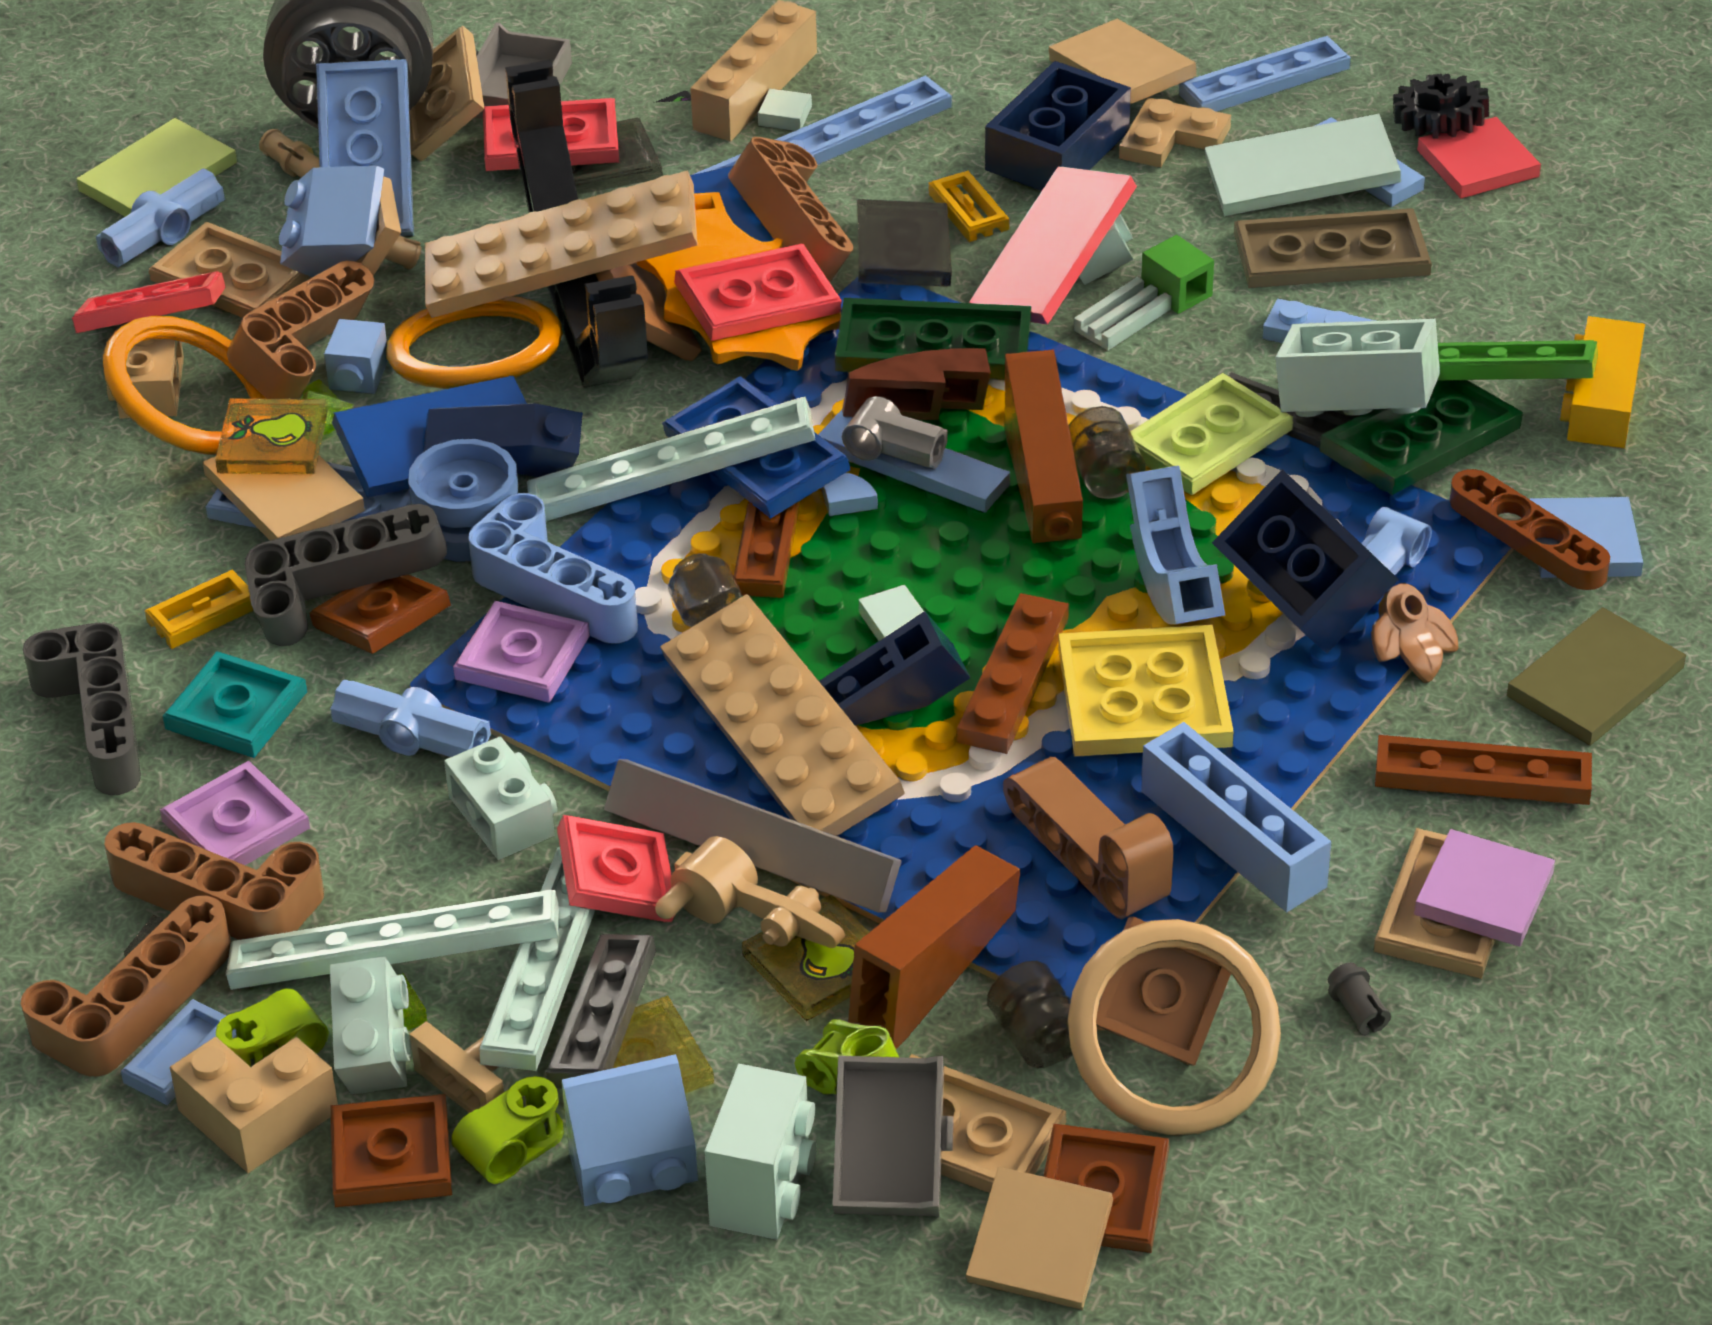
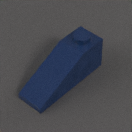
M536 403L429 409L427 413L423 452L434 445L450 440L478 439L494 443L508 451L516 463L517 474L541 477L574 466L579 455L583 413Z
M924 611L819 682L856 726L927 707L970 679V676L954 644Z

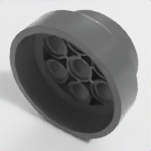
M275 0L270 9L266 24L263 48L264 67L270 85L280 100L302 120L318 129L317 63L406 59L408 64L410 111L424 94L430 80L433 60V29L429 15L420 0ZM356 27L361 31L350 33L343 28ZM312 41L319 44V46L308 47L302 43ZM389 51L395 53L396 56L385 57L379 53ZM308 80L313 82L314 85L306 86L298 81Z

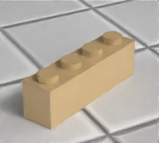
M778 0L691 87L693 130L731 142L758 114L769 88L781 90L817 53L816 11L798 6L793 2Z

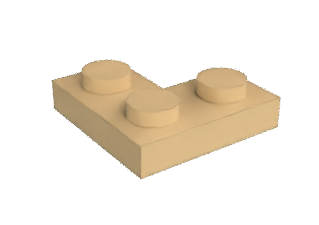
M1147 97L1119 145V159L1161 168L1175 143L1200 149L1222 144L1231 128V115L1216 112L1210 108H1197L1173 103L1167 99Z

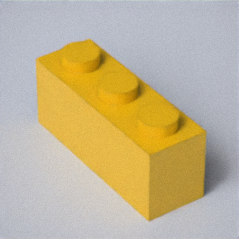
M1588 316L1585 335L1575 334L1574 340L1597 341L1598 359L1593 378L1567 379L1566 391L1574 392V394L1564 392L1560 421L1569 422L1568 441L1625 449L1645 324Z

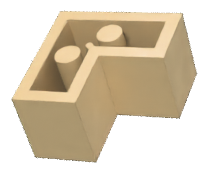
M216 1036L170 1066L178 1110L247 1173H250L331 1117L330 1105H338L332 1067L297 1037L252 1067L245 1063Z

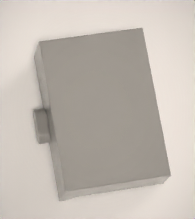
M496 22L480 51L476 50L484 107L509 105L505 67L550 60L553 66V76L557 77L559 84H561L572 64L570 40L511 32L501 23ZM483 111L474 118L483 119Z
M838 1056L833 1180L834 1214L940 1217L942 1151H953V1116H943V1056L928 1058Z

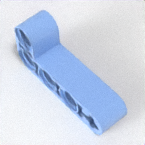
M518 493L507 497L469 532L468 540L472 575L475 582L533 610L588 622L590 636L606 643H622L628 641L637 633L636 593L633 582L620 574L549 543L544 503L536 495Z

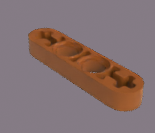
M1467 469L1453 476L1449 502L1457 513L1576 589L1595 590L1607 582L1610 555L1602 545L1487 472ZM1510 513L1516 514L1522 519L1506 520L1498 515ZM1547 537L1558 540L1560 543L1548 545L1542 544L1536 539Z

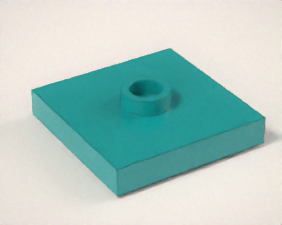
M216 651L162 716L164 727L166 730L255 758L307 693L306 680Z

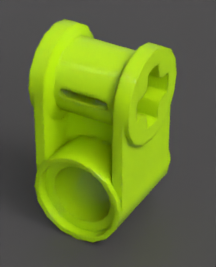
M286 988L276 991L266 999L250 1007L227 1015L216 1026V1037L250 1067V1059L254 1058V1063L256 1064L295 1037L299 1038L312 1051L318 1054L325 1046L329 1036L326 1024L303 997L294 989ZM235 1029V1030H236V1038L233 1039V1038H232V1031Z
M833 1019L824 1027L823 1037L812 1049H804L795 1058L794 1064L798 1075L806 1076L807 1086L822 1094L837 1095L838 1056L899 1057L886 1028L881 1026H865L849 1023L841 1019Z
M537 1076L526 1077L517 1081L504 1093L480 1109H476L463 1117L453 1131L451 1137L452 1146L489 1183H503L514 1176L520 1168L555 1147L561 1141L564 1135V1125L559 1114L555 1112L559 1103L557 1088L548 1079ZM523 1096H525L526 1107L523 1105ZM546 1121L548 1126V1134H546L544 1125Z

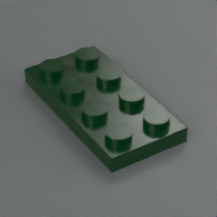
M844 298L835 352V371L851 372L874 362L922 351L970 348L986 349L991 372L990 378L1005 380V354L1028 352L1031 306Z
M1437 380L1426 408H1420V410L1409 414H1397L1392 412L1391 409H1372L1371 412L1360 415L1322 434L1319 451L1338 462L1342 467L1350 469L1373 483L1380 490L1393 495L1520 429L1523 412L1468 380Z

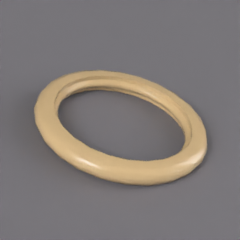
M1180 919L1154 920L1125 929L1101 945L1083 967L1072 991L1068 1015L1070 1048L1079 1073L1090 1090L1117 1117L1147 1131L1166 1135L1200 1134L1227 1124L1247 1110L1265 1089L1277 1063L1281 1038L1278 1004L1268 978L1252 955L1231 937L1204 924ZM1178 947L1198 951L1216 960L1233 975L1244 991L1251 1010L1253 1037L1250 1054L1242 1072L1227 1089L1214 1098L1195 1105L1171 1107L1152 1103L1132 1093L1117 1080L1106 1064L1097 1037L1096 1018L1099 1000L1105 987L1122 965L1139 954L1157 948Z

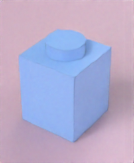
M346 319L338 320L324 353L329 390L375 394L388 362L386 358L387 339L385 323Z

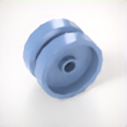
M457 439L434 445L420 454L409 469L408 484L411 503L427 505L434 510L447 544V554L444 558L456 562L471 561L468 540L471 529L504 499L518 494V477L515 461L508 451L487 441Z

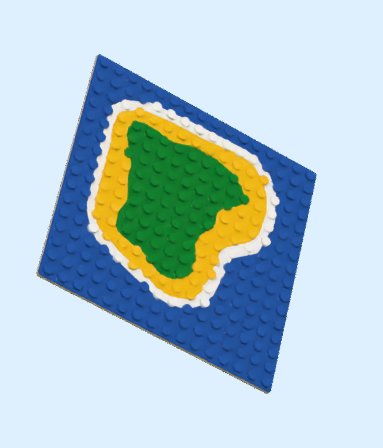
M875 268L864 270L838 294L842 300L841 313L844 298L961 303ZM839 329L823 332L809 341L803 353L802 367L798 371L791 370L773 360L766 359L745 378L746 381L777 404L806 397L811 411L814 432L817 434L843 408L849 372L835 371V352ZM1030 331L1028 352L1054 349L1083 499L1082 538L1032 543L1004 430L1005 380L989 378L983 410L940 408L938 420H919L948 430L945 448L1010 472V486L986 513L848 461L851 470L846 473L864 479L874 488L877 494L878 509L829 516L821 488L803 498L800 502L783 598L749 597L818 681L879 642L859 613V599L901 585H905L922 610L926 611L954 644L970 679L927 707L856 725L857 729L901 781L905 792L903 796L837 836L902 860L887 911L878 913L817 889L815 890L818 894L880 924L972 847L977 845L1020 869L1015 912L968 967L1069 1015L1072 991L1083 967L1101 945L1124 930L1128 917H1136L1145 922L1180 919L1199 923L1240 873L1141 792L1143 752L1074 756L1058 643L1008 754L957 743L958 724L1019 594L1022 593L1069 603L1068 621L1062 633L1213 625L1234 731L1233 747L1217 749L1294 811L1412 670L1400 655L1388 661L1380 662L1377 660L1372 644L1371 631L1373 624L1379 618L1378 608L1381 599L1326 654L1289 620L1212 542L1283 469L1360 543L1365 540L1372 518L1382 507L1390 508L1430 525L1432 531L1431 539L1423 558L1415 567L1404 565L1395 575L1399 580L1393 586L1400 583L1414 586L1424 596L1427 605L1443 611L1451 623H1453L1514 549L1457 513L1451 507L1449 500L1413 485L1391 495L1386 491L1380 490L1373 483L1350 469L1342 467L1338 462L1320 452L1318 447L1285 434L1195 494L1190 495L1184 491L1190 529L1197 551L1207 565H1217L1225 616L1180 624H1168L1159 616L1148 595L1138 565L1130 524H1134L1126 474L1152 469L1121 450L1122 436L1184 398L1187 394ZM712 472L609 502L560 546L564 550L620 574L633 582L636 593L638 631L634 637L622 643H606L589 636L550 702L455 680L453 666L486 614L410 683V687L422 688L433 694L443 708L489 721L492 735L496 737L501 736L504 741L607 791L610 789L618 759H627L790 819L666 661L660 647L743 597L742 595H733L732 581L748 500ZM507 597L499 601L531 609ZM1049 757H1056L1124 824L1147 813L1156 815L1165 824L1173 842L1172 887L1170 895L1124 919L1116 918L1014 815L1004 796V780ZM795 882V883H797V884H799V885H801V886H804V887H806V888H811V887H809V886H806V885H803V884H801V883Z

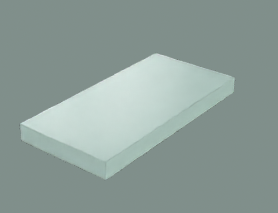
M1380 114L1205 147V159L1224 216L1401 182V170Z

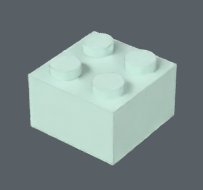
M738 1063L705 1149L710 1226L777 1240L785 1218L792 1220L795 1218L801 1194V1187L798 1181L801 1174L810 1175L817 1148L816 1141L809 1140L815 1116V1103L807 1101L806 1076Z

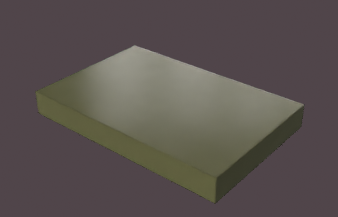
M1602 607L1508 683L1507 697L1591 746L1684 668L1686 654Z

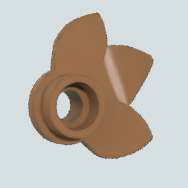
M1397 584L1384 594L1379 603V618L1373 624L1371 631L1372 644L1377 660L1380 662L1388 661L1400 655L1423 683L1432 681L1442 665L1443 653H1451L1458 650V637L1454 626L1443 611L1427 605L1421 592L1410 584Z

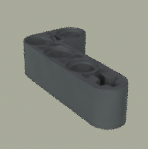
M423 504L407 505L266 541L252 548L245 558L251 605L266 640L278 646H290L299 642L308 630V619L304 601L430 569L443 561L447 554V544L434 510Z
M102 622L46 630L30 636L23 645V654L32 691L38 696L45 698L80 694L86 747L96 789L108 795H121L136 788L141 779L128 669L119 629L112 624Z

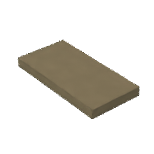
M1412 208L1234 221V236L1248 288L1431 275L1432 263L1415 211Z

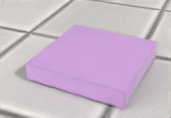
M494 601L453 666L455 680L550 702L590 636L589 623Z
M249 760L160 809L162 822L181 840L243 865H247L310 829L308 816Z
M1450 829L1417 897L1414 915L1520 947L1551 880L1555 860Z

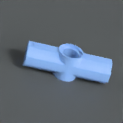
M203 168L162 194L155 191H146L135 200L129 215L96 236L98 249L103 253L107 262L120 267L160 241L167 245H174L185 238L193 220L225 200L223 187L218 183L212 172Z
M344 679L335 690V698L330 708L332 722L379 735L380 740L387 748L406 756L414 755L419 748L453 757L488 742L491 735L489 721L443 708L433 694L418 687L407 688L402 695Z

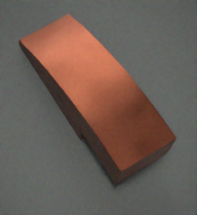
M954 348L922 351L895 356L853 370L848 374L842 408L843 416L853 417L868 398L874 396L883 397L897 406L902 416L918 420H938L940 408L983 410L991 373L986 349Z

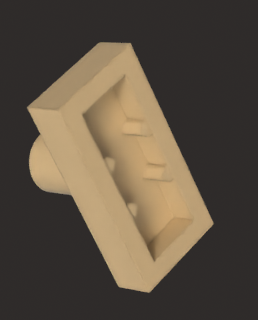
M427 1021L409 1033L414 1070L468 1113L480 1109L504 1093L503 1080L492 1073L498 1067L480 1065L479 1049L484 1036L463 1050Z

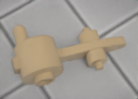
M718 836L708 838L693 854L686 851L674 863L675 871L672 873L670 880L672 888L658 900L655 906L657 915L663 919L672 918L684 908L690 914L710 924L721 922L734 908L742 907L763 919L761 921V930L764 941L770 945L775 944L781 947L786 946L795 936L829 948H835L845 938L844 930L839 925L819 914L821 903L818 899L819 894L815 889L796 886L787 896L758 886L757 871L749 856L732 841Z

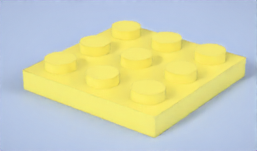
M1213 625L1058 633V651L1074 756L1142 753L1143 745L1183 722L1214 747H1233L1234 731Z

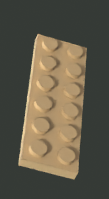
M688 170L672 175H664L644 183L617 188L604 194L582 200H574L557 207L539 212H530L524 216L495 224H487L477 229L452 236H443L437 240L426 242L425 306L431 318L698 246L694 184Z
M748 594L660 646L666 661L791 820L838 836L905 794L898 777Z

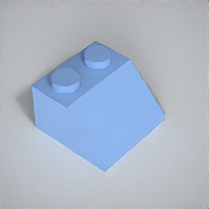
M378 166L312 168L298 181L294 180L288 187L284 200L285 205L288 206L286 222L279 235V244L282 245L280 264L314 277L339 262L346 260L356 262L373 249L384 169Z
M676 1054L562 1079L569 1155L584 1206L602 1202L615 1203L628 1196L659 1189L672 1190L685 1183L698 1181L696 1145Z

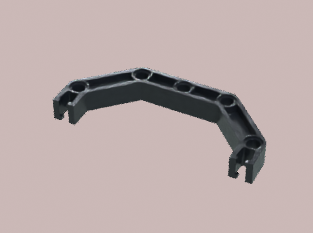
M546 60L505 67L510 123L528 212H539L578 200L563 127L560 84L557 77L553 76L551 61ZM591 274L547 286L584 388L631 379L647 363L645 307L641 295L636 294L637 286L633 275L598 281L596 275Z

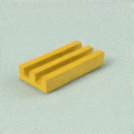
M969 170L929 182V195L968 242L977 240L978 233H982L984 237L993 235L994 228H998L1001 232L1009 230V217ZM961 184L968 194H963L957 185ZM974 201L988 217L984 218L974 207Z
M232 569L145 610L147 623L151 627L155 626L157 634L161 638L165 637L167 645L173 649L254 610L251 605L248 585Z

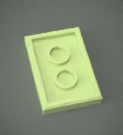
M174 118L78 177L79 192L126 217L131 213L133 203L142 193L155 191L162 194L203 168L217 176L237 163L236 151Z
M1221 373L1122 436L1121 450L1152 470L1180 466L1183 490L1193 495L1290 432L1293 428V416L1287 412H1281L1279 407L1224 373Z

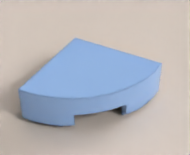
M844 473L821 487L829 516L878 509L876 491L867 481L856 475Z

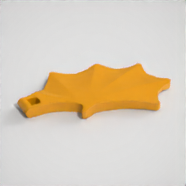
M719 192L695 193L698 246L637 262V266L654 274L664 285L667 296L664 306V320L698 331L709 345L712 360L717 365L743 356H752L773 360L791 370L798 371L802 367L803 353L809 341L823 332L839 329L841 312L711 341L674 284L675 270L779 249L783 247V240L776 238L772 241L761 242L752 238L732 222L725 210Z

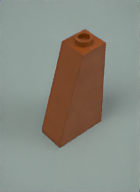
M1054 349L1005 354L1004 430L1032 543L1082 538L1083 499Z
M975 845L858 941L854 947L848 1022L886 1028L897 1049L1015 912L1020 869Z

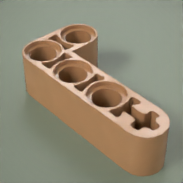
M753 137L728 173L731 183L773 239L780 238L783 240L782 248L804 244L828 281L831 282L853 251V244L807 184V181L817 168L815 158L796 144L763 137Z
M348 260L342 261L247 313L243 317L228 348V361L273 404L284 407L295 405L300 400L316 367L315 359L306 347L333 333L339 319L354 320L359 315L373 288V274L361 263Z
M1049 757L1004 780V796L1014 815L1116 918L1124 919L1170 895L1172 887L1173 842L1165 824L1156 815L1147 813L1124 824L1056 757Z
M136 822L118 825L110 830L105 837L104 845L111 879L117 889L171 912L188 898L205 895L214 897L222 903L230 936L238 940L297 931L324 898L319 854L308 843L289 842L281 845L255 870Z
M207 895L195 896L182 902L87 995L56 980L40 981L27 988L22 995L20 1004L32 1045L40 1052L86 1076H102L115 1070L228 959L231 938L222 903L216 898Z

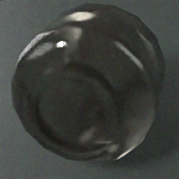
M704 553L693 554L680 561L675 566L673 575L668 583L669 595L680 618L690 628L742 597L741 590L728 564L719 557L709 556Z

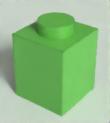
M1177 234L1142 252L1141 279L1144 280V288L1153 285L1158 288L1157 296L1163 293L1172 296L1171 310L1177 314L1212 296L1214 259Z

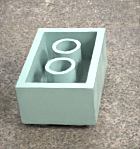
M1436 319L1292 324L1275 357L1281 412H1295L1296 415L1301 417H1312L1320 415L1324 411L1343 410L1347 415H1363L1371 412L1372 409H1391L1392 412L1397 414H1409L1420 410V408H1426L1440 374Z

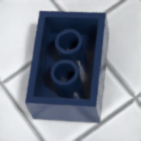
M1054 61L985 126V170L1040 191L1044 189L1058 166L1090 170L1126 135L1130 128L1131 87Z
M1283 469L1212 542L1289 620L1326 654L1399 580Z

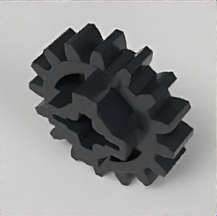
M1450 74L1426 75V81L1423 82L1412 79L1410 80V87L1400 86L1398 87V94H1393L1395 124H1402L1403 131L1415 129V136H1421L1427 132L1432 133L1433 138H1438L1441 133H1447L1451 137H1456V131L1459 130L1467 133L1473 132V125L1483 126L1484 118L1490 115L1488 89L1481 88L1480 81L1478 80L1467 83V76L1464 75L1457 79H1451Z

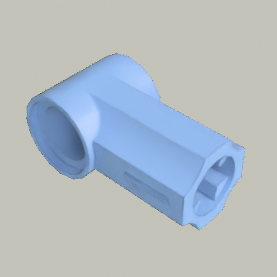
M1382 507L1372 518L1365 540L1361 544L1396 575L1404 565L1415 567L1421 561L1430 543L1432 531L1430 525L1390 508Z

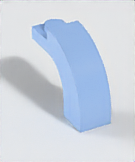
M1180 466L1126 474L1134 524H1130L1134 549L1145 587L1159 616L1168 624H1180L1225 616L1217 565H1207L1202 560L1193 540Z

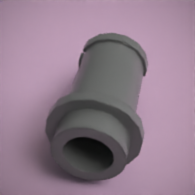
M1345 963L1330 973L1328 977V984L1330 985L1328 989L1329 995L1334 1001H1341L1357 1025L1356 1027L1360 1034L1368 1035L1370 1032L1368 1027L1373 1033L1382 1030L1391 1020V1014L1369 985V973L1365 968L1357 967L1355 963Z

